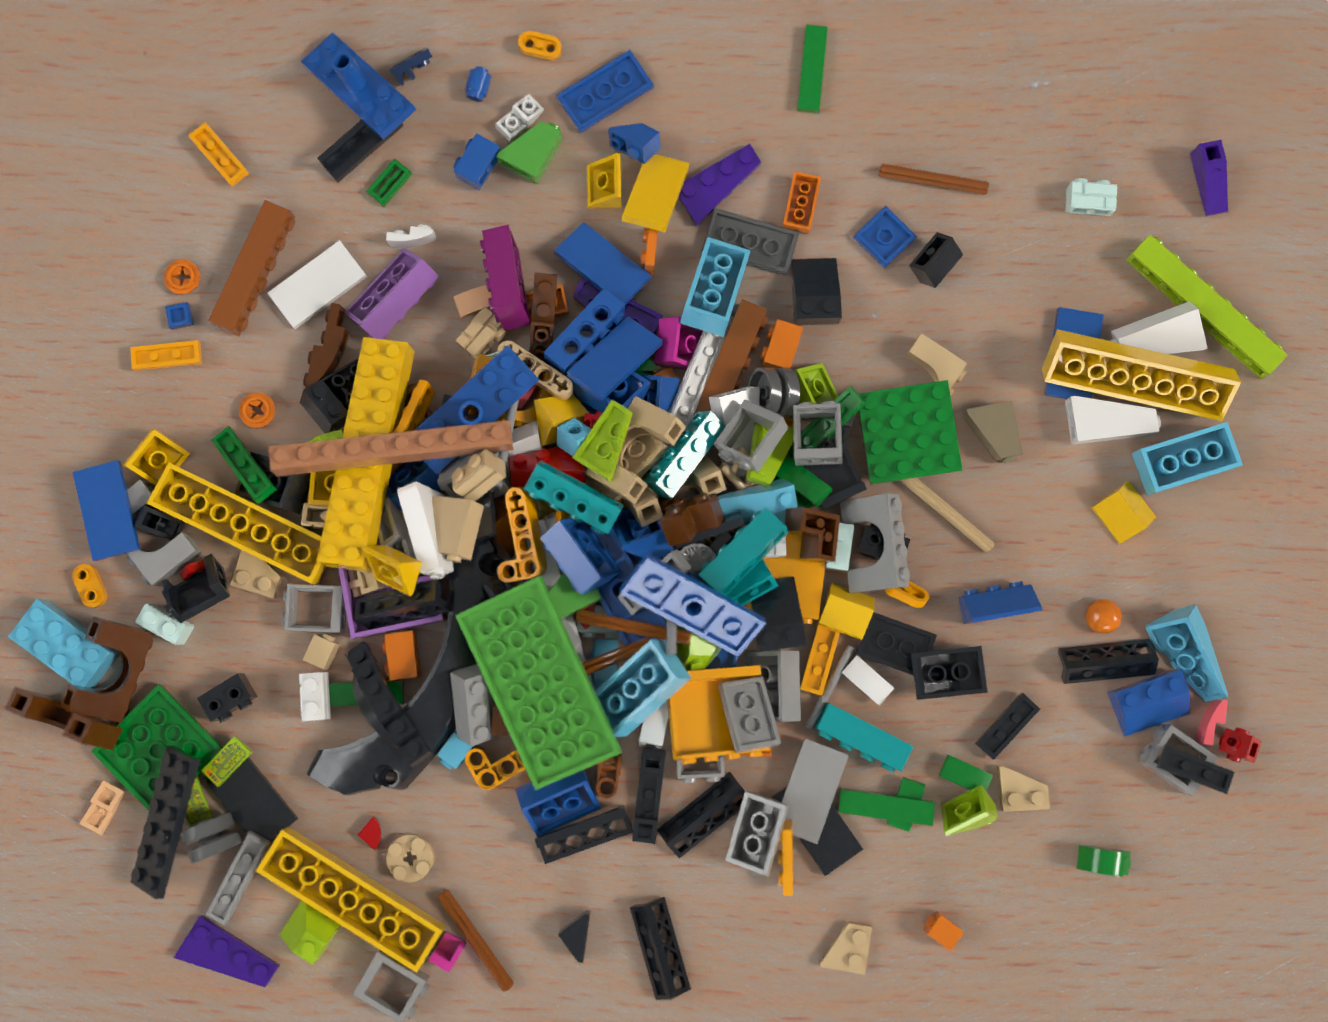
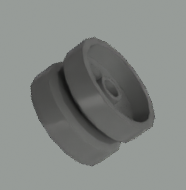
M756 368L753 371L748 386L759 387V406L783 417H791L794 414L793 405H798L800 400V385L795 371L791 368Z
M231 812L219 817L213 816L181 832L184 844L189 845L200 841L201 844L188 851L187 854L191 864L242 843L238 832L233 831L222 835V831L231 828L235 824Z

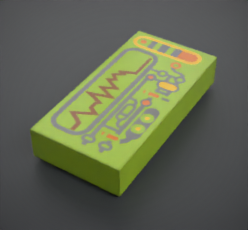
M234 736L202 769V772L217 787H220L253 751L237 736Z
M197 776L185 816L190 828L194 827V824L213 817Z

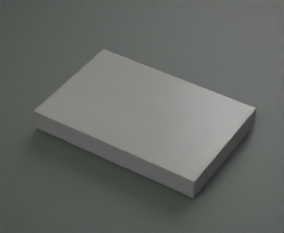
M763 676L724 682L718 685L735 753L769 748L781 744Z

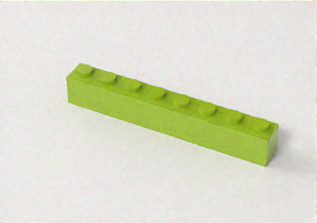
M1150 234L1126 259L1130 265L1177 306L1189 301L1199 309L1203 329L1260 379L1270 375L1288 356L1283 351L1281 345L1272 342L1261 328L1255 327L1244 313L1238 312L1227 298L1221 297L1215 292L1214 287L1210 283L1204 282L1198 277L1197 272L1193 268L1187 267L1180 261V257L1177 254L1166 249L1160 239Z

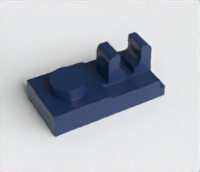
M424 48L389 67L388 70L391 74H394L398 83L403 86L405 84L402 80V73L409 74L410 78L414 80L415 75L411 68L417 66L419 69L430 63L428 59L433 56L428 48Z

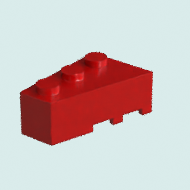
M560 447L540 449L535 452L516 454L507 458L513 487H526L536 465L540 461L586 484L584 468L582 464L572 458L573 456Z

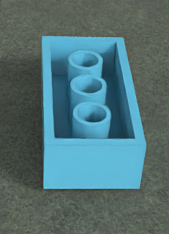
M707 237L683 310L681 324L724 337L751 250Z
M1228 422L1145 447L1132 453L1147 496L1243 465Z
M36 599L8 636L71 684L91 689L96 687L119 656L115 648L95 644L85 639L88 629L49 600Z
M650 640L604 682L595 693L615 737H625L686 684L691 677L676 655H667L666 640Z

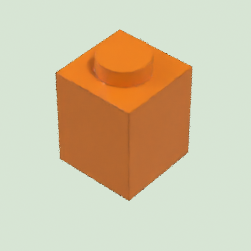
M938 911L934 915L930 914L924 923L926 927L923 930L950 952L964 934L963 930Z

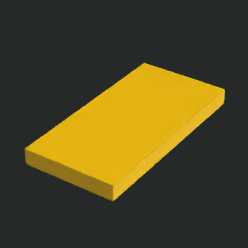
M655 154L645 164H642L624 209L622 221L666 232L690 163Z

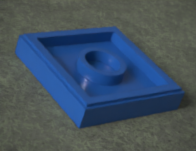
M884 206L853 238L885 269L917 236L887 206Z

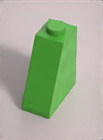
M541 121L498 152L496 156L498 163L538 184L563 140L562 132L557 125Z
M562 573L549 590L562 620L577 613L578 610H583L595 604L601 599L597 589L580 595L579 592L574 590L570 579L565 573Z

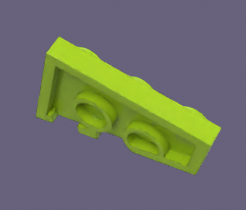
M611 400L572 458L611 482L633 413L614 400Z
M754 423L749 457L753 455L770 430L769 428ZM788 426V429L757 473L749 469L746 480L765 487L772 483L794 441V428Z

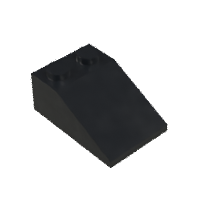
M836 258L792 259L794 324H839L842 318Z
M250 452L277 489L261 503L300 515L309 491L311 473L276 476L270 470V457ZM239 480L234 494L253 500Z
M794 577L775 579L778 584L777 587L751 601L752 611L761 615L766 620V624L756 635L758 652L807 645Z
M982 646L911 653L916 700L988 693Z

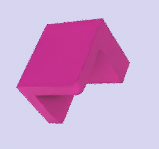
M446 932L428 961L449 973L467 943L450 932Z

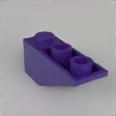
M1222 140L1201 143L1190 153L1205 217L1228 212L1227 160Z

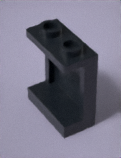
M836 438L825 442V448H836ZM842 439V464L803 465L805 469L832 488L831 493L821 503L823 509L867 490L846 449L844 439Z
M212 554L203 558L206 569L175 586L168 579L162 581L164 587L162 594L166 600L165 610L170 617H175L180 623L230 597L224 568Z

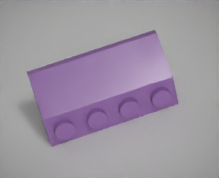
M403 248L344 313L372 338L384 339L388 336L390 329L404 318L405 313L419 302L420 297L425 291L433 287L439 276L423 259Z

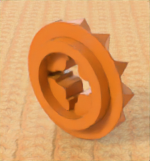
M185 259L172 262L164 273V282L167 288L179 295L191 293L192 290L198 288V282L201 279L197 266ZM185 273L190 278L184 279L183 283L175 278Z
M251 393L241 401L239 416L243 423L255 429L266 427L267 424L273 421L274 414L276 413L275 403L264 393ZM251 405L259 408L262 405L261 410L263 411L264 416L259 414L254 416L255 412L251 408Z

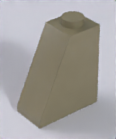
M1012 401L970 408L962 413L967 424L995 461L1003 460V464L1017 461L1016 457L1023 454Z

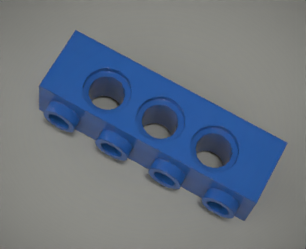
M604 288L544 351V360L566 376L570 368L594 348V345L599 340H602L610 333L609 329L614 324L618 325L625 317V304ZM605 315L607 319L599 321L595 317ZM587 330L590 331L592 335L589 337H584L580 333ZM575 347L577 351L575 353H568L565 349Z

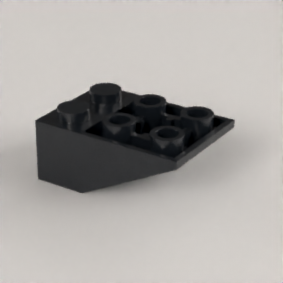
M359 359L352 361L305 388L302 392L299 403L324 433L337 431L345 426Z

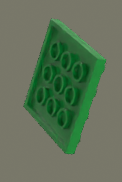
M948 380L859 393L867 402L858 412L870 485L963 471Z
M158 684L122 720V723L117 725L123 728L114 749L109 750L95 747L91 752L149 811L166 745L176 746L200 759L197 777L202 773V769L223 749V746L162 684Z

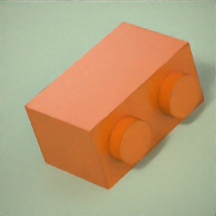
M777 319L776 325L770 326L767 338L771 339L769 347L764 346L760 359L764 360L763 367L773 369L791 368L803 327Z
M416 631L385 634V640H382V649L384 654L387 653L388 663H385V674L387 677L389 676L390 681L421 677Z

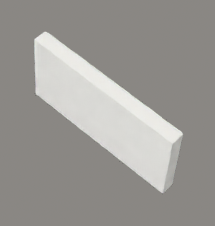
M339 240L270 290L268 295L292 327L297 329L367 278V276Z

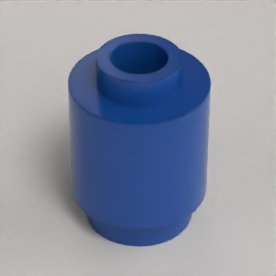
M476 66L475 69H470L465 88L468 99L483 102V99L487 96L492 76L486 68Z

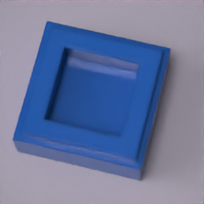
M188 302L165 307L171 330L194 325Z

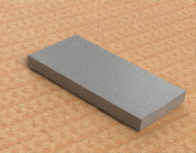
M805 738L781 802L788 806L785 819L792 820L793 835L818 844L849 755Z

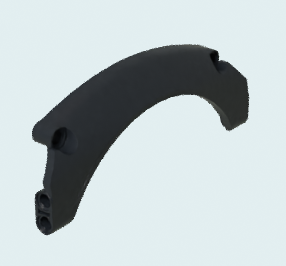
M491 538L475 542L471 560L461 559V563L452 562L454 572L448 573L450 611L441 649L425 682L413 699L403 708L412 724L423 736L432 754L412 767L407 762L403 753L392 747L375 731L353 743L336 748L318 750L307 772L308 776L326 787L348 796L377 790L382 785L390 789L405 790L440 751L456 728L450 672L477 664L455 615L490 599L484 589V585L487 582L499 579L498 567L501 563L507 561L496 555L498 550ZM510 566L509 573L513 577L515 570Z

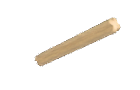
M918 478L901 480L905 486L984 552L987 553L994 547L993 541Z

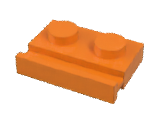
M644 228L643 242H647V249L642 250L641 264H645L646 272L654 275L658 230Z

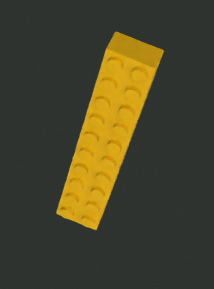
M363 337L342 439L393 433L395 427L398 426L402 418L415 353L408 342ZM392 464L335 471L317 562L327 567L371 573L362 549L365 546H376Z

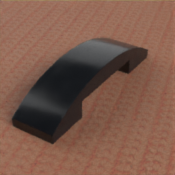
M643 747L632 837L633 842L655 844L666 750Z

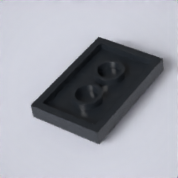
M873 612L855 655L913 676L911 653L932 651L937 635Z

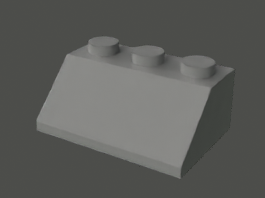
M799 651L746 652V666L760 665L761 675L756 677L763 676L775 722L801 721Z
M478 664L450 672L457 738L469 746L491 740L494 736L492 735V706L497 705Z
M745 792L725 861L769 876L788 806L778 800L758 793Z

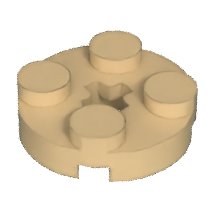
M406 834L396 839L389 846L386 857L388 869L393 874V877L396 880L408 883L424 878L431 870L435 860L432 845L417 834ZM407 852H411L412 855L417 857L412 865L405 861Z

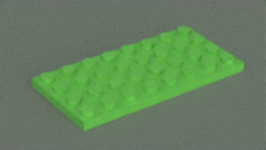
M538 576L455 615L535 790L622 752L542 576Z

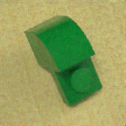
M1079 845L1077 869L1123 877V875L1129 874L1131 852Z

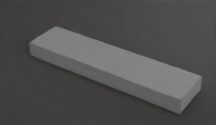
M253 831L247 833L205 913L206 916L224 926L229 923L271 841Z

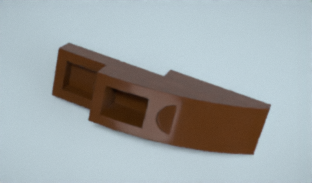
M535 272L529 353L551 366L544 360V351L553 343L558 274ZM528 360V365H532L533 362Z
M331 303L330 309L326 311V331H323L321 335V344L323 346L313 345V350L308 354V364L310 365L308 373H305L303 379L305 388L332 374L343 356L350 333L345 327H342L345 309L340 304Z

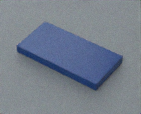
M628 50L560 92L556 97L579 133H582L653 89L654 84L632 51Z
M585 222L554 250V254L598 290L602 291L606 288L625 305L651 280V275Z
M1059 307L1056 314L1053 338L1058 329L1100 339L1104 315ZM1046 382L1045 396L1062 399L1079 396L1092 399L1093 392Z
M628 316L567 371V376L603 401L662 346L663 340Z
M116 460L73 472L92 561H99L141 550L136 527H134L135 522L121 461Z

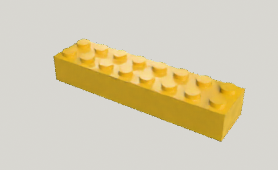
M1058 329L1042 366L1044 381L1218 421H1223L1241 384L1236 370Z
M171 463L167 464L147 501V504L313 585L319 584L327 566L317 562L321 536Z
M290 827L280 831L256 870L262 876L416 973L424 964L447 926Z

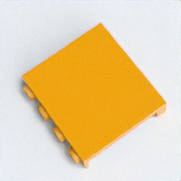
M788 533L785 536L786 556L763 559L774 579L794 577L803 623L812 624L813 620H819L826 562L816 563L800 559L802 536ZM751 602L744 605V607L752 611Z
M760 665L687 671L691 679L667 700L673 760H681L682 764L696 763V758L703 757L704 762L718 761V756L726 755V760L739 759L740 754L748 753V758L762 756V751L770 750L769 747L735 753L718 689L720 683L755 678L761 675Z

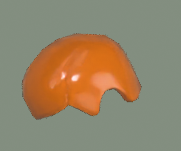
M1100 599L1095 600L1088 606L1085 618L1087 625L1093 631L1109 634L1120 626L1122 614L1120 608L1113 601Z

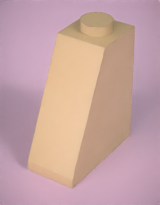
M433 496L432 504L438 552L446 555L447 560L461 563V559L471 560L484 506L470 499Z

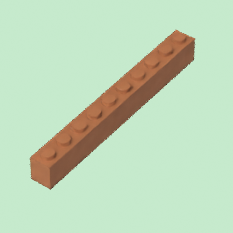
M509 420L269 446L270 470L276 476L467 456L479 454L485 449L491 453L512 451L514 449Z

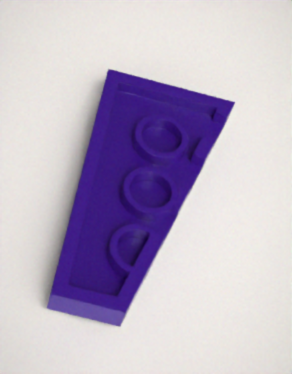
M750 144L684 181L678 198L696 227L722 200L726 199L739 184L744 182L761 165L759 157Z
M582 277L573 294V298L586 308L601 291ZM630 300L625 305V317L623 320L629 316L655 334L659 326V319H663L662 314L633 300ZM605 315L596 316L600 321L607 319ZM614 324L610 329L613 330L618 325Z
M203 915L198 917L173 957L262 987H266L280 966L277 962Z

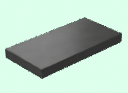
M714 208L701 252H703L707 237L751 250L747 265L787 276L800 232Z

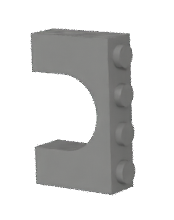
M139 480L127 489L134 522H136L143 505L153 507L147 504V501L154 489L148 482ZM180 533L157 551L146 552L141 548V550L127 553L128 556L126 558L133 567H138L142 573L140 576L146 584L160 587L163 584V580H169L203 553V551L189 534Z
M887 493L841 501L842 523L857 525L871 522L880 529L884 538V551L877 563L870 567L847 571L849 592L862 593L910 587V572L907 569L906 560L907 548L904 542L905 527L902 522V502L899 494Z

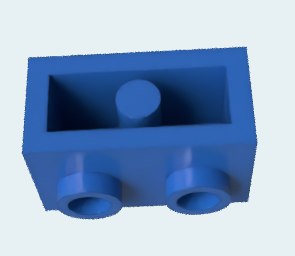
M476 133L473 139L470 138L468 140L463 156L458 157L455 161L453 171L456 178L480 191L498 162L496 156L501 149L499 145Z

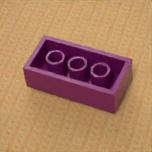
M509 224L482 230L483 240H480L482 253L486 255V259H483V266L485 272L489 275V278H486V286L488 292H491L492 295L488 300L491 311H494L496 322L501 323L504 331L531 325L519 249Z

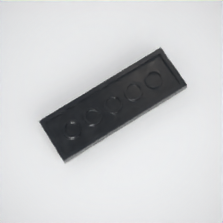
M166 745L165 753L162 756V764L155 782L156 787L149 805V813L143 828L141 844L137 850L135 867L131 873V883L154 899H164L200 759L176 746Z

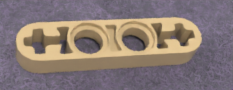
M504 341L498 346V354L508 345L522 361H532L533 364L529 369L537 377L541 372H549L551 374V377L546 381L539 379L536 383L537 386L560 400H566L572 396L573 384L568 377L512 341ZM555 379L559 386L564 387L566 385L567 391L561 390L559 392L558 386L554 383Z

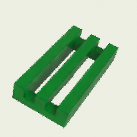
M394 158L367 189L366 193L385 207L413 174ZM396 167H398L399 169L393 174L391 178L387 180V182L380 189V191L377 194L374 193L380 187V185L386 180V178L392 173V171Z

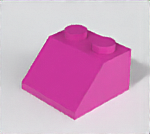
M679 316L659 319L657 337L662 339L663 342L662 346L655 351L654 363L668 368L672 367V369L687 370L703 330L681 324V317Z

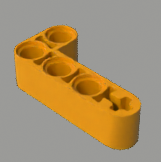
M513 487L505 495L517 559L503 562L498 567V576L504 582H515L542 576L547 570L543 541L540 539L541 531L535 501L528 494L529 491L524 489L525 487ZM523 515L527 519V524L525 525V527L521 523V518ZM528 538L532 543L530 549L526 547V540ZM532 561L536 564L535 572L530 568ZM510 566L515 570L513 577L509 573Z
M481 747L469 750L465 756L467 767L478 786L484 790L493 789L526 769L517 750L493 763L488 752ZM474 752H479L483 757L482 763L479 765L472 762L471 756ZM510 760L514 763L515 768L512 773L505 772L503 769L504 761ZM489 772L494 776L492 785L485 784L483 781L484 773Z

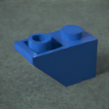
M643 123L615 126L608 129L610 146L643 164L661 149L659 131Z

